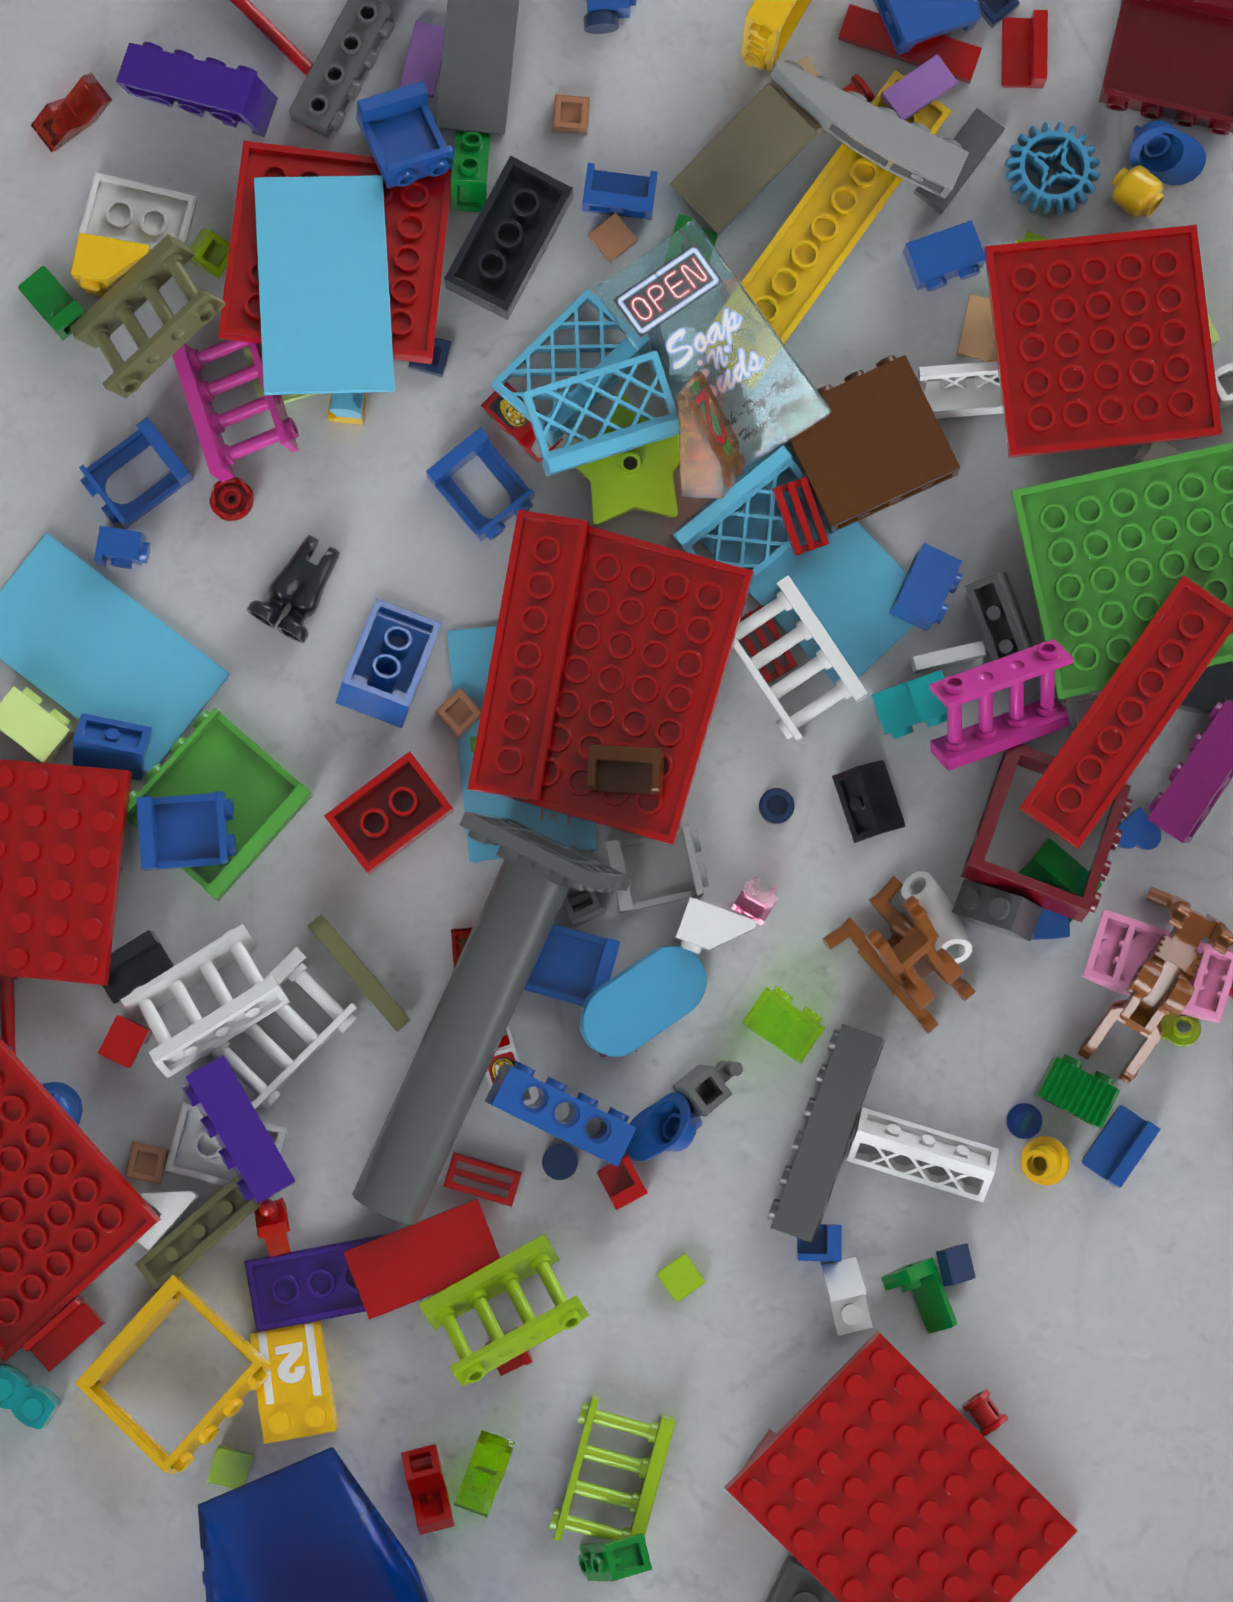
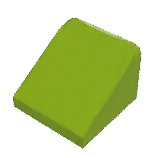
M202 228L190 246L195 256L189 261L213 276L220 278L227 267L230 243L213 230Z
M219 1445L215 1452L207 1482L244 1490L254 1455Z

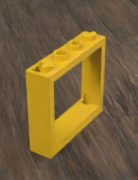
M754 0L745 20L740 57L744 58V63L750 68L754 66L771 73L811 0Z
M172 1275L80 1376L75 1384L163 1472L175 1474L177 1471L179 1473L183 1472L190 1466L195 1458L193 1453L202 1444L207 1445L216 1437L219 1432L217 1428L226 1417L234 1416L244 1404L242 1399L251 1389H258L268 1378L266 1372L273 1365L184 1279ZM185 1298L252 1364L176 1449L169 1454L103 1387Z

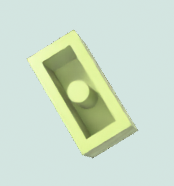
M13 686L0 702V730L42 763H51L74 734L67 727L71 721L55 708L51 713L43 709L39 705L43 699L27 686L23 691Z

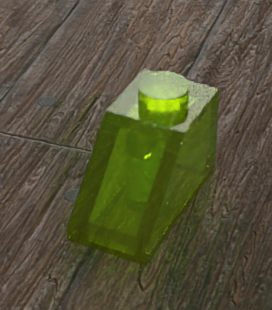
M481 1430L454 1502L455 1506L488 1517L515 1442L507 1440L500 1435Z

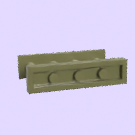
M169 234L69 328L75 339L94 348H100L114 372L102 384L105 389L124 398L136 392L145 380L206 323L210 322L226 305L221 298L204 289L200 291L197 289L184 268V265L195 256L189 245ZM172 276L189 301L175 315L159 291ZM147 300L163 323V326L150 339L134 315L135 311ZM122 324L125 325L139 348L125 362L110 339V335Z

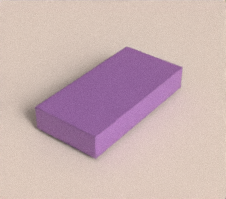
M420 21L415 22L399 88L424 81L428 90V97L434 99L441 71L445 27Z
M937 54L883 91L880 97L888 108L894 110L899 115L898 118L906 121L954 88L958 81Z

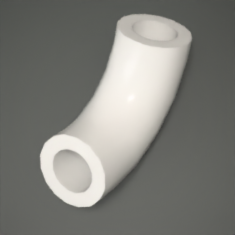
M918 871L913 873L903 883L901 889L903 898L907 900L913 895L919 901V905L927 911L926 914L939 936L934 945L936 952L943 948L957 964L965 961L972 953V944L961 918L952 913L953 904L944 890L928 872Z

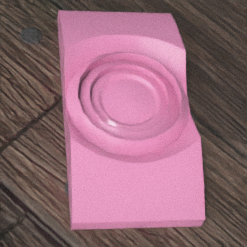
M1104 909L1082 977L1116 993L1130 996L1127 990L1135 972L1162 935L1168 936L1171 931ZM1200 942L1195 952L1203 958L1197 967L1194 978L1189 983L1195 987V990L1181 1014L1219 1023L1233 981V953L1227 951L1223 955L1214 950L1212 945Z

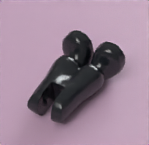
M311 535L306 537L287 565L269 586L268 600L252 601L246 609L248 613L262 623L275 628L283 609L291 603L289 613L280 621L277 629L285 636L300 643H305L309 636L304 621L316 612L324 588L340 555L338 550L329 547L318 565L309 562L319 542L317 538Z

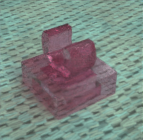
M755 877L751 883L749 881L745 883L731 909L749 919L758 921L757 923L762 926L778 900L775 897L777 888L772 886L769 892H766L757 886L760 878Z

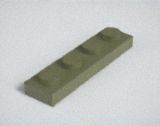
M238 1175L135 1263L155 1292L172 1275L179 1277L259 1208L260 1203L255 1205L252 1199L246 1202L236 1185V1182L240 1181Z

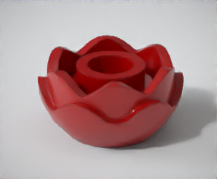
M234 477L224 482L218 481L214 484L209 504L213 512L221 519L237 521L250 513L254 502V494L251 487L241 478ZM230 497H235L233 503L229 502Z

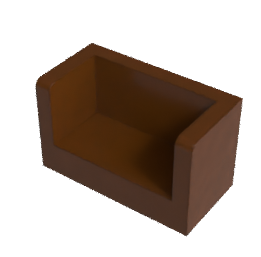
M590 745L587 788L590 791L662 795L665 752L661 748Z

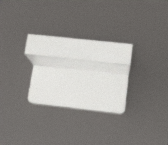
M982 640L913 656L910 662L914 679L942 670L944 679L984 665L983 657L986 653Z

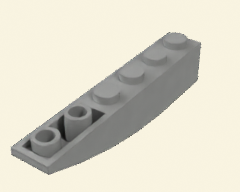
M777 60L769 76L798 107L848 148L880 168L944 199L953 190L969 154L968 151L962 149L960 143L950 138L941 139L931 134L929 128L920 123H909L898 118L899 115L894 110L887 107L878 108L868 103L867 99L857 92L849 91L847 93L835 87V83L824 76L815 77L803 71V67L796 62Z

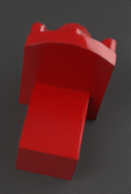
M284 1198L279 1200L266 1199L254 1211L258 1238L265 1239L270 1258L291 1253L287 1232L290 1231Z

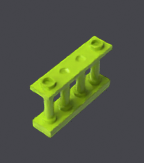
M545 1234L419 1303L423 1315L434 1330L444 1327L459 1358V1361L449 1367L462 1387L468 1383L478 1382L486 1373L561 1331L576 1327L581 1320L589 1316L577 1295L567 1299L551 1268L552 1264L560 1261ZM535 1274H538L555 1305L554 1308L538 1317L535 1316L519 1285L520 1282ZM504 1291H507L523 1323L522 1326L506 1335L503 1334L488 1304L490 1299ZM472 1309L476 1310L491 1340L490 1344L472 1353L456 1321L459 1316Z
M592 1395L590 1403H582L577 1423L584 1424L562 1508L554 1507L549 1529L555 1530L554 1540L561 1542L564 1529L610 1542L635 1534H644L645 1537L676 1423L674 1417L661 1414L659 1422L652 1421V1424L598 1410V1396ZM592 1424L648 1438L647 1442L653 1443L650 1457L643 1456L642 1459L588 1445ZM583 1458L638 1473V1477L644 1479L640 1493L633 1491V1494L578 1480ZM573 1494L628 1508V1512L634 1514L631 1528L624 1526L622 1530L568 1515Z

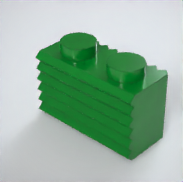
M1064 1054L1062 1059L1053 1057L1034 1095L1096 1128H1101L1121 1091L1113 1086L1116 1080L1099 1071H1096L1093 1076L1081 1070L1084 1063L1067 1054Z

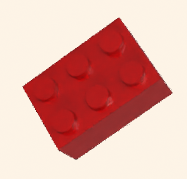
M409 751L325 814L324 817L364 870L371 875L454 812V809Z

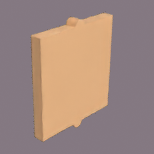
M969 295L957 355L979 359L982 362L997 361L990 298Z

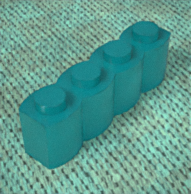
M0 1362V1408L11 1409L14 1416L28 1427L42 1429L47 1426L62 1404L58 1396L47 1387L31 1384L29 1378L18 1368L1 1364Z

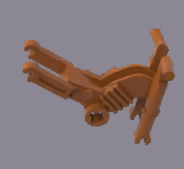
M893 876L879 893L869 899L871 905L891 926L889 928L891 937L887 941L881 937L882 934L876 928L866 935L850 917L839 928L822 938L827 948L831 950L849 938L859 949L857 953L892 991L891 993L896 995L913 1014L925 1032L929 1034L939 1023L925 1009L936 998L931 989L922 980L925 976L934 971L947 985L953 988L964 1002L976 991L966 980L960 977L964 973L963 970L943 948L936 952L934 945L939 936L926 914L927 911L919 905V901L911 895L902 903L915 926L903 912L899 913L890 903L891 899L903 886Z
M1154 887L1150 888L1146 900L1167 908L1170 917L1168 923L1174 927L1168 936L1162 935L1135 972L1127 990V993L1130 994L1128 999L1113 1001L1091 1035L1084 1040L1077 1053L1088 1060L1116 1020L1145 1036L1119 1075V1078L1130 1084L1132 1079H1135L1139 1069L1160 1041L1163 1033L1160 1021L1163 1016H1168L1170 1012L1179 1016L1190 1001L1195 987L1189 983L1194 978L1197 967L1203 958L1195 952L1202 938H1208V944L1212 945L1214 950L1223 955L1227 953L1228 947L1233 944V933L1227 929L1224 923L1209 913L1206 917L1191 909L1188 901Z

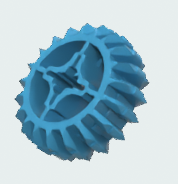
M1044 122L1041 127V133L1035 126H1031L1028 130L1029 137L1020 134L1017 138L1019 145H1011L1009 152L1013 157L1006 159L1005 166L1013 170L1006 173L1005 179L1016 181L1010 186L1009 191L1010 193L1021 191L1022 194L1017 200L1020 205L1024 204L1027 199L1032 202L1029 206L1030 212L1033 213L1037 206L1043 207L1042 216L1047 217L1050 209L1054 208L1056 216L1060 217L1063 214L1064 206L1070 213H1073L1077 209L1076 202L1085 205L1088 201L1085 193H1094L1096 186L1092 182L1098 181L1100 173L1093 169L1099 166L1100 160L1098 158H1089L1096 148L1094 145L1083 146L1088 138L1086 134L1081 135L1078 139L1074 137L1076 132L1075 126H1071L1068 133L1063 132L1062 122L1056 124L1054 131H1051L1048 122ZM1043 145L1058 146V148L1050 154H1045L1040 151H1038L1037 154L1032 152V150H1034L1035 148ZM1068 151L1078 163L1080 176L1074 173L1075 169L1066 162ZM1059 157L1055 175H1051L1049 181L1046 182L1045 179L1048 175L1047 171L1050 164H1054L1056 158ZM1025 163L1030 165V170L1034 171L1039 177L1037 188L1027 177ZM1053 185L1064 187L1069 185L1073 187L1070 191L1062 194L1046 193Z

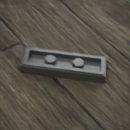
M976 108L953 139L961 144L962 149L969 152L953 190L945 199L919 186L914 194L942 214L1002 135L1005 128Z

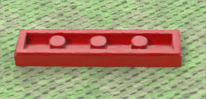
M849 4L838 40L918 67L938 54L955 79L969 84L982 50L981 47L940 35L917 43L910 52L897 56L880 14L853 4Z

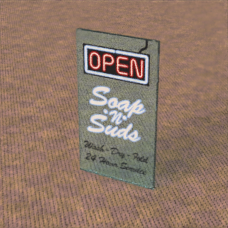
M695 219L687 222L686 226L603 283H599L594 289L596 295L640 355L657 350L673 401L729 478L736 476L738 472L822 418H826L832 410ZM651 361L646 362L655 375ZM696 380L700 388L704 387L707 392L710 407L718 422L721 419L724 425L727 439L733 449L731 452L727 444H725L729 456H727L722 445L713 437L702 407L698 408L694 401L695 394L691 386L693 384L697 393H699L694 383ZM711 415V419H712V421H713V423H714V425H715V427H716V429H717L719 435H721V432H720V430L718 429V427H717V425H716V423H715V421H714V419H713V417H712V415Z

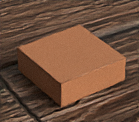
M555 94L552 132L587 135L590 97Z
M616 212L588 234L589 239L610 264L638 241Z
M459 688L434 712L460 738L480 719L482 710Z
M132 1142L125 1177L161 1184L169 1149Z

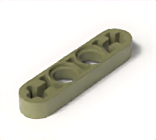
M322 914L308 925L315 936L397 1032L411 1021Z

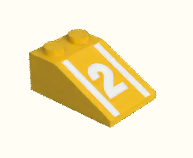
M321 1320L250 1333L251 1345L273 1365L266 1372L268 1374L266 1381L256 1389L264 1444L337 1431L339 1423Z

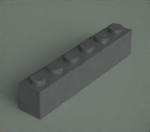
M842 1024L840 1031L834 1029L827 1050L833 1051L828 1065L822 1063L815 1082L821 1085L816 1099L810 1097L804 1112V1117L809 1119L804 1132L798 1131L792 1146V1151L797 1153L792 1166H785L780 1180V1185L785 1188L781 1199L773 1200L767 1219L773 1221L770 1228L814 1243L885 1043L883 1038Z

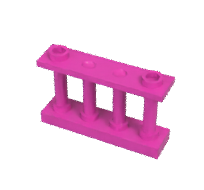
M224 340L198 351L185 343L172 355L211 475L222 482L235 477L232 465L235 464L236 459L279 441L281 445L292 453L299 451L295 439L299 437L298 428L294 420L288 417L281 395H265L220 415L214 411L211 401L215 400L216 395L258 377L264 391L262 344ZM249 346L254 364L210 383L204 380L201 371L205 368L204 364ZM268 409L270 410L275 428L230 447L224 443L222 433L225 432L226 427Z
M1055 639L930 684V691L947 708V735L930 740V752L950 771L1071 726L1072 714L1056 700L1054 695L1055 670L1072 664L1073 657ZM1040 676V700L1024 706V681ZM1010 687L1009 712L993 717V693ZM979 698V722L962 729V704Z

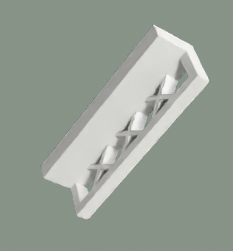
M997 361L919 367L918 382L937 419L1003 414ZM968 376H977L975 378L965 379ZM939 378H942V380H940V381H930V382H927V379H939Z
M862 1107L846 1161L983 1203L996 1171L999 1149ZM860 1142L876 1147L879 1153L868 1155L859 1152ZM899 1155L910 1157L913 1163L904 1166L896 1163L893 1157ZM936 1165L944 1168L947 1174L937 1176L931 1174L927 1168ZM972 1176L983 1181L980 1188L964 1184L962 1178Z

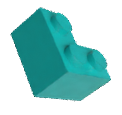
M942 670L870 695L884 735L892 733L893 738L896 739L913 733L912 725L926 722L927 727H932L947 721V708L930 691V684L944 679Z

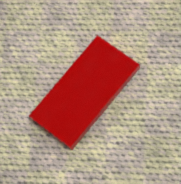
M478 1199L421 1220L416 1225L411 1224L343 1251L369 1320L440 1292L500 1259Z

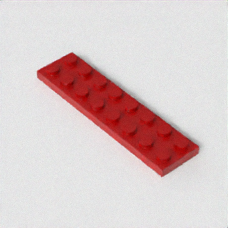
M518 510L468 782L467 789L470 791L535 802L540 800L589 528L588 520Z
M1183 575L1019 809L1078 850L1233 631V609Z

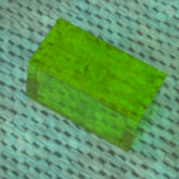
M775 986L773 990L766 987L741 1023L791 1059L801 1064L825 1030V1027L819 1024L823 1018L806 1006L802 1011L790 1003L793 997L778 986Z

